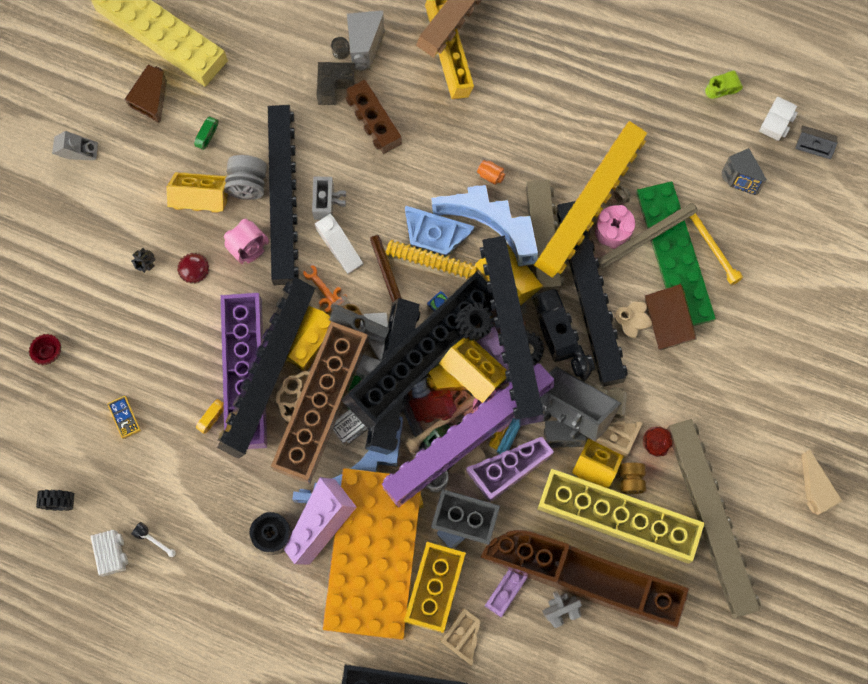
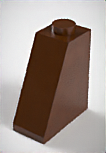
M148 64L125 97L128 107L158 123L162 117L167 79L161 68Z

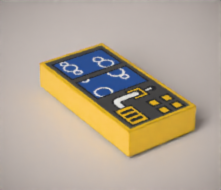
M126 396L107 403L122 439L141 431Z

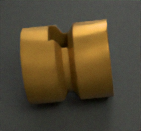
M620 464V476L623 478L620 482L621 493H646V481L643 479L646 476V464Z

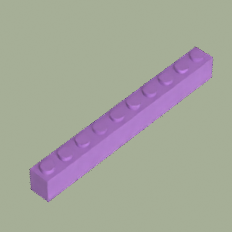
M538 363L533 367L541 397L554 387V379ZM511 382L504 390H498L490 401L481 403L478 410L473 414H467L459 425L450 427L447 434L442 438H436L429 448L420 450L416 454V458L411 462L407 461L402 464L398 472L389 474L382 483L383 489L398 508L514 418L513 408L516 407L515 401L510 399L509 389H512Z

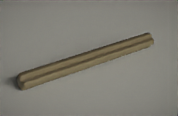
M694 203L688 204L598 258L600 268L604 269L698 212Z

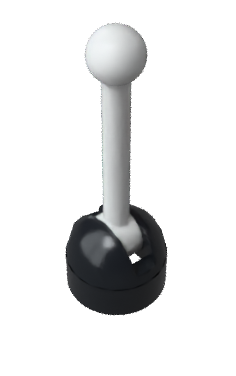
M139 522L131 533L137 539H149L166 551L169 557H174L176 554L175 550L167 548L151 537L148 527L142 522Z

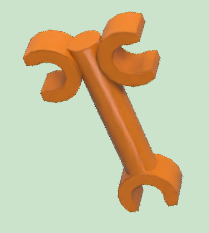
M311 265V269L314 271L313 274L309 275L306 271H303L304 277L307 280H312L326 297L319 301V305L321 307L323 304H328V308L325 309V313L328 314L332 311L333 306L339 302H345L347 295L337 296L341 292L340 287H337L332 294L318 277L316 267Z

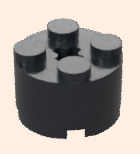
M275 512L261 514L252 522L249 531L253 545L267 555L283 553L292 534L290 524L284 517ZM273 529V531L275 532V535H272L271 538H270V537L267 535V532L270 533L271 530Z

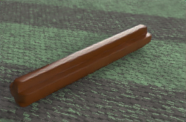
M379 235L372 236L370 241L393 303L397 298L402 299L381 238Z

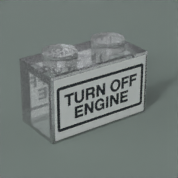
M347 408L348 411L343 415H338L333 428V432L342 444L346 446L368 430L349 408Z

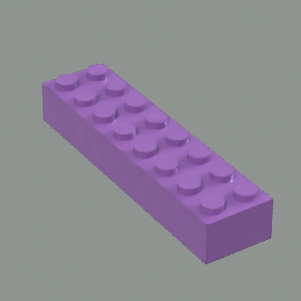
M259 293L220 295L224 430L227 426L225 421L235 408L233 406L234 400L242 392V389H240L241 384L245 378H248V368L253 361L255 362L257 357L255 352L263 343L262 299ZM266 407L248 449L268 448Z

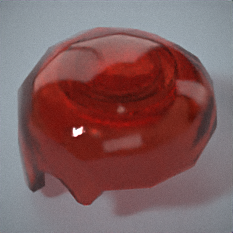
M651 427L643 436V447L647 453L655 457L665 456L672 447L671 434L663 427Z

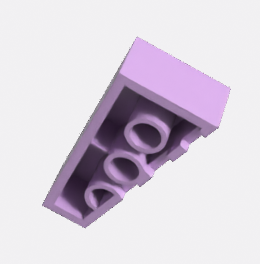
M539 437L517 448L505 451L500 455L466 467V472L490 503L550 459L554 451L543 437Z
M319 478L284 548L294 564L310 565L356 509V505L335 479Z

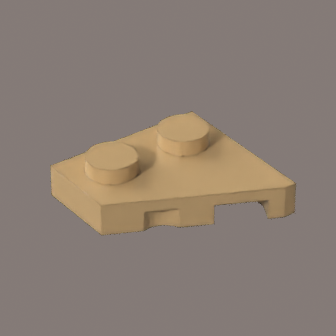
M611 422L608 429L595 442L627 457L643 423Z
M463 608L439 642L466 663L472 665L480 620Z

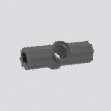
M335 305L329 321L368 335V338L383 344L389 330L388 327L367 319L364 315H358L338 305ZM356 319L363 321L364 327L362 329H357L354 326Z

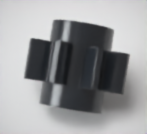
M142 248L140 251L137 250L132 254L134 259L131 262L136 270L145 273L147 270L155 267L153 262L156 258L151 251Z

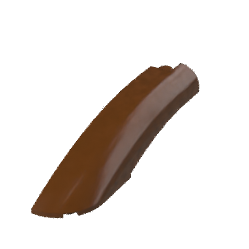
M526 530L508 531L497 538L495 537L485 547L480 557L505 569L579 598L675 630L678 629L689 593V588L630 569L573 547L570 544Z

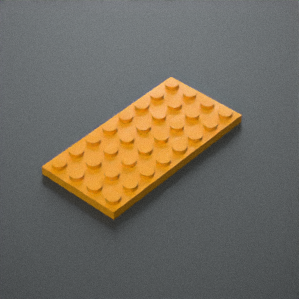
M343 468L341 487L356 505V509L334 536L323 630L404 639V620L407 613L421 491L398 508L382 486L384 479L389 473Z

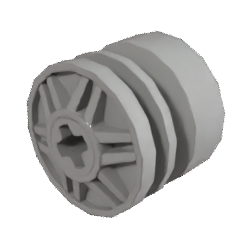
M248 155L230 157L227 163L228 176L225 179V193L232 197L246 200L261 198L264 194L263 188L265 183L263 180L266 177V162Z

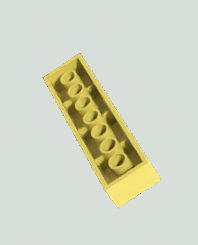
M91 0L97 12L204 87L208 85L228 62L223 49L152 0Z
M551 469L537 510L688 564L694 559L705 524Z

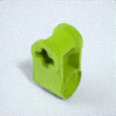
M733 70L712 77L705 89V94L711 99L735 94L741 91L743 86L737 72Z

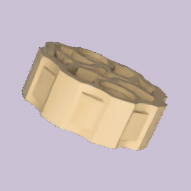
M302 371L300 374L288 376L283 381L280 391L277 392L276 403L281 417L287 424L291 416L287 414L286 409L291 412L294 411L310 371ZM296 383L298 387L296 390L291 391L288 389L289 385Z

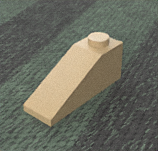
M808 450L801 455L806 499L808 500L809 509L813 513L815 512L816 515H819L842 502V499L811 450Z

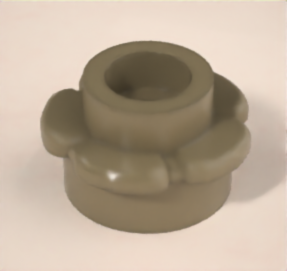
M618 186V189L614 191L615 199L620 204L626 201L629 202L630 191L626 187Z

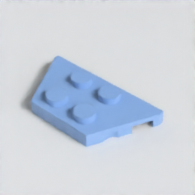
M405 206L411 247L416 246L417 249H426L427 252L433 251L434 254L439 253L440 256L443 254L444 257H447L474 230L472 225Z

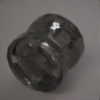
M336 37L332 40L331 49L333 56L339 60L347 58L350 53L347 39Z

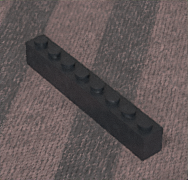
M397 298L392 303L388 321L389 330L385 338L381 361L416 328V323L419 321L421 314L419 311L420 304ZM403 398L377 424L368 429L366 450L388 455L396 449L398 444L396 435L401 426L399 418L405 404Z

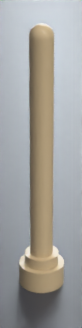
M470 397L417 437H409L403 441L411 454L418 451L423 440L435 428L448 424L473 406L475 397Z

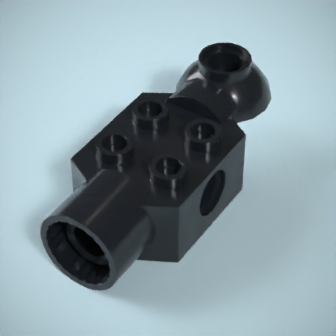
M552 289L538 294L533 298V302L537 310L539 326L552 360L560 362L573 357L571 360L573 372L576 377H580L585 382L590 377L591 372L595 370L594 361L591 355H585L582 346L578 345V333L572 329L571 315L569 312L566 313L558 290Z

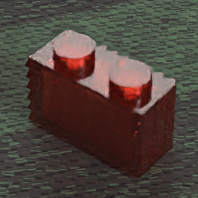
M449 388L434 390L424 397L412 398L409 401L417 422L425 421V423H430L439 418L443 421L448 420L457 410Z

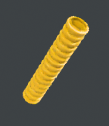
M392 239L389 241L386 249L387 256L392 255L393 258H403L404 261L409 260L410 263L412 261L415 264L420 263V266L426 265L427 268L430 266L431 269L437 268V271L441 269L444 273L446 271L448 274L454 273V276L458 274L461 278L464 276L465 279H468L475 272H478L477 266L472 265V263L467 264V261L461 262L460 259L458 261L455 258L450 259V256L444 257L443 254L441 256L439 253L433 254V251L427 252L426 249L424 251L422 248L416 249V246L411 247L409 244L406 246L405 243L399 244V241L394 242Z

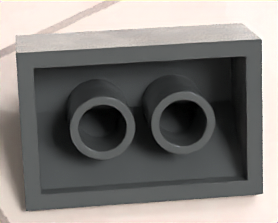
M442 489L431 528L489 545L500 506Z

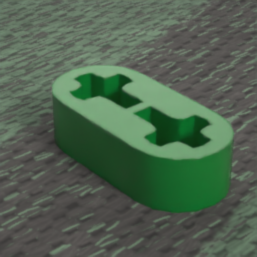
M211 116L206 118L195 138V147L202 150L207 148L217 130L218 119Z

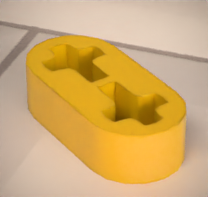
M216 399L196 425V429L206 434L224 412V402Z

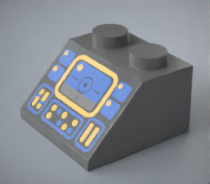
M749 148L729 156L721 171L723 180L728 182L730 187L752 195L759 194L767 181Z

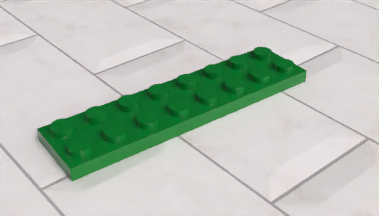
M673 181L636 190L647 229L681 209ZM684 220L652 239L651 243L665 289L679 284L683 286L693 326L713 322L716 320Z

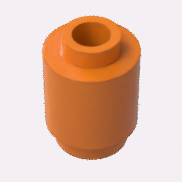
M483 160L477 170L480 177L494 185L497 183L501 184L506 175L504 168L491 161Z

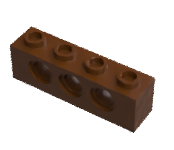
M364 79L347 88V97L345 99L350 107L353 106L356 110L354 113L358 121L362 120L364 123L363 128L368 136L371 135L374 139L372 142L377 150L380 149L384 155L402 145L400 133L367 81ZM361 102H367L365 105H360ZM370 116H376L375 119H369ZM380 130L386 131L384 134L377 133Z

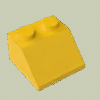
M588 438L572 474L580 479L609 489L623 459V455Z

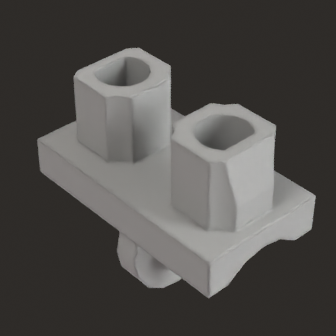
M555 591L553 592L554 599L548 601L550 607L542 610L544 616L551 622L553 627L558 628L564 624L561 615L568 613L571 620L581 617L579 607L582 605L576 596L569 598L567 593L560 596Z

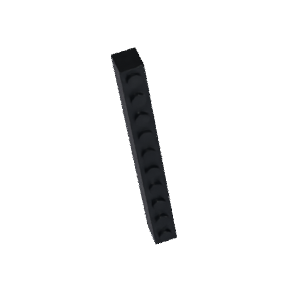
M290 105L268 106L271 280L274 286L285 285L288 281L291 282L294 278H299V267H296V260H299L298 249H295V243L298 242V231H295V225H298L297 214H294V208H297V196H294V190H297L296 179H293V173H296V162H293V156H296V147L292 145V139H295V128H292V122H295V113L291 111Z
M575 201L557 205L556 214L559 225ZM589 229L588 232L586 230L583 232L585 238L580 245L576 244L573 249L576 252L569 260L600 385L605 387L624 383L626 376H628L626 365L622 364L623 352L621 347L617 345L618 333L616 328L613 329L612 326L613 314L612 311H608V295L603 292L604 280L602 275L598 273L599 261L598 258H594L593 251H595L593 240L590 241Z
M504 235L483 239V247L479 249L481 259L485 258L486 264H483L485 276L489 275L490 281L487 282L488 293L493 294V299H490L492 311L496 310L497 316L494 317L495 327L500 328L501 334H498L499 346H503L505 351L501 355L503 364L508 366V370L505 371L507 383L511 382L512 389H509L510 399L515 401L516 407L513 408L515 420L519 419L520 426L543 422L544 413L506 238Z
M297 277L291 282L288 281L283 288L285 293L276 304L278 309L269 320L271 325L262 336L264 341L255 352L257 356L255 362L253 361L250 364L248 378H245L241 384L240 389H242V392L234 400L233 406L235 408L228 415L225 421L227 426L218 437L220 442L217 448L237 459L246 455L316 289Z

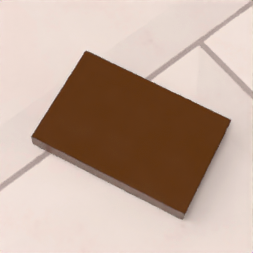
M681 284L645 295L659 350L697 340L684 289Z

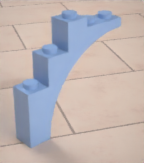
M486 185L467 187L468 193L431 198L433 214L457 215L471 218L491 227L501 236L505 235L506 242L515 254L518 266L532 265L537 261L538 251L531 217L519 216L511 218L508 200L489 203Z

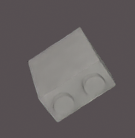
M383 10L347 14L353 70L364 71L371 69L385 33Z

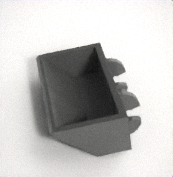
M556 366L549 372L550 376L554 379V387L540 397L542 409L545 412L544 422L553 416L558 419L559 423H565L574 429L570 433L571 438L576 439L582 433L596 441L608 429L622 403Z

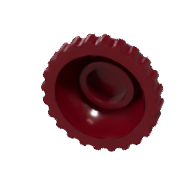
M197 253L183 256L178 262L179 265H177L178 275H180L183 281L190 284L203 281L209 271L207 259Z
M43 334L32 341L28 352L34 363L47 365L58 359L62 347L56 336Z

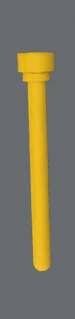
M695 213L690 216V219L727 272L726 276L729 284L732 286L744 278L740 271L732 268L698 215Z

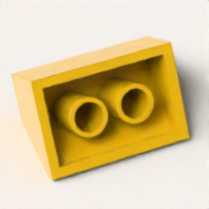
M175 172L166 186L167 207H173L176 210L184 208L192 209L193 211L210 210L214 213L223 211L228 198V194L224 191L227 176Z
M508 244L507 248L521 306L544 286L527 265L518 266L515 254ZM485 258L480 259L475 265L487 281H490L489 275L485 276L483 264H486Z
M310 306L306 310L286 360L302 371H307L316 359L331 323L328 314Z
M470 337L467 339L463 338L450 348L439 364L446 372L456 378L460 385L467 388L476 399L483 403L506 380L505 371L507 369L475 340L469 341Z

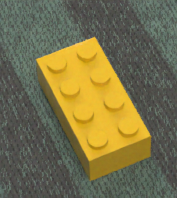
M426 542L405 616V623L444 634L465 559V552Z

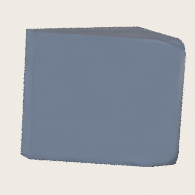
M437 531V535L442 542L451 549L455 548L465 539L464 537L447 532Z

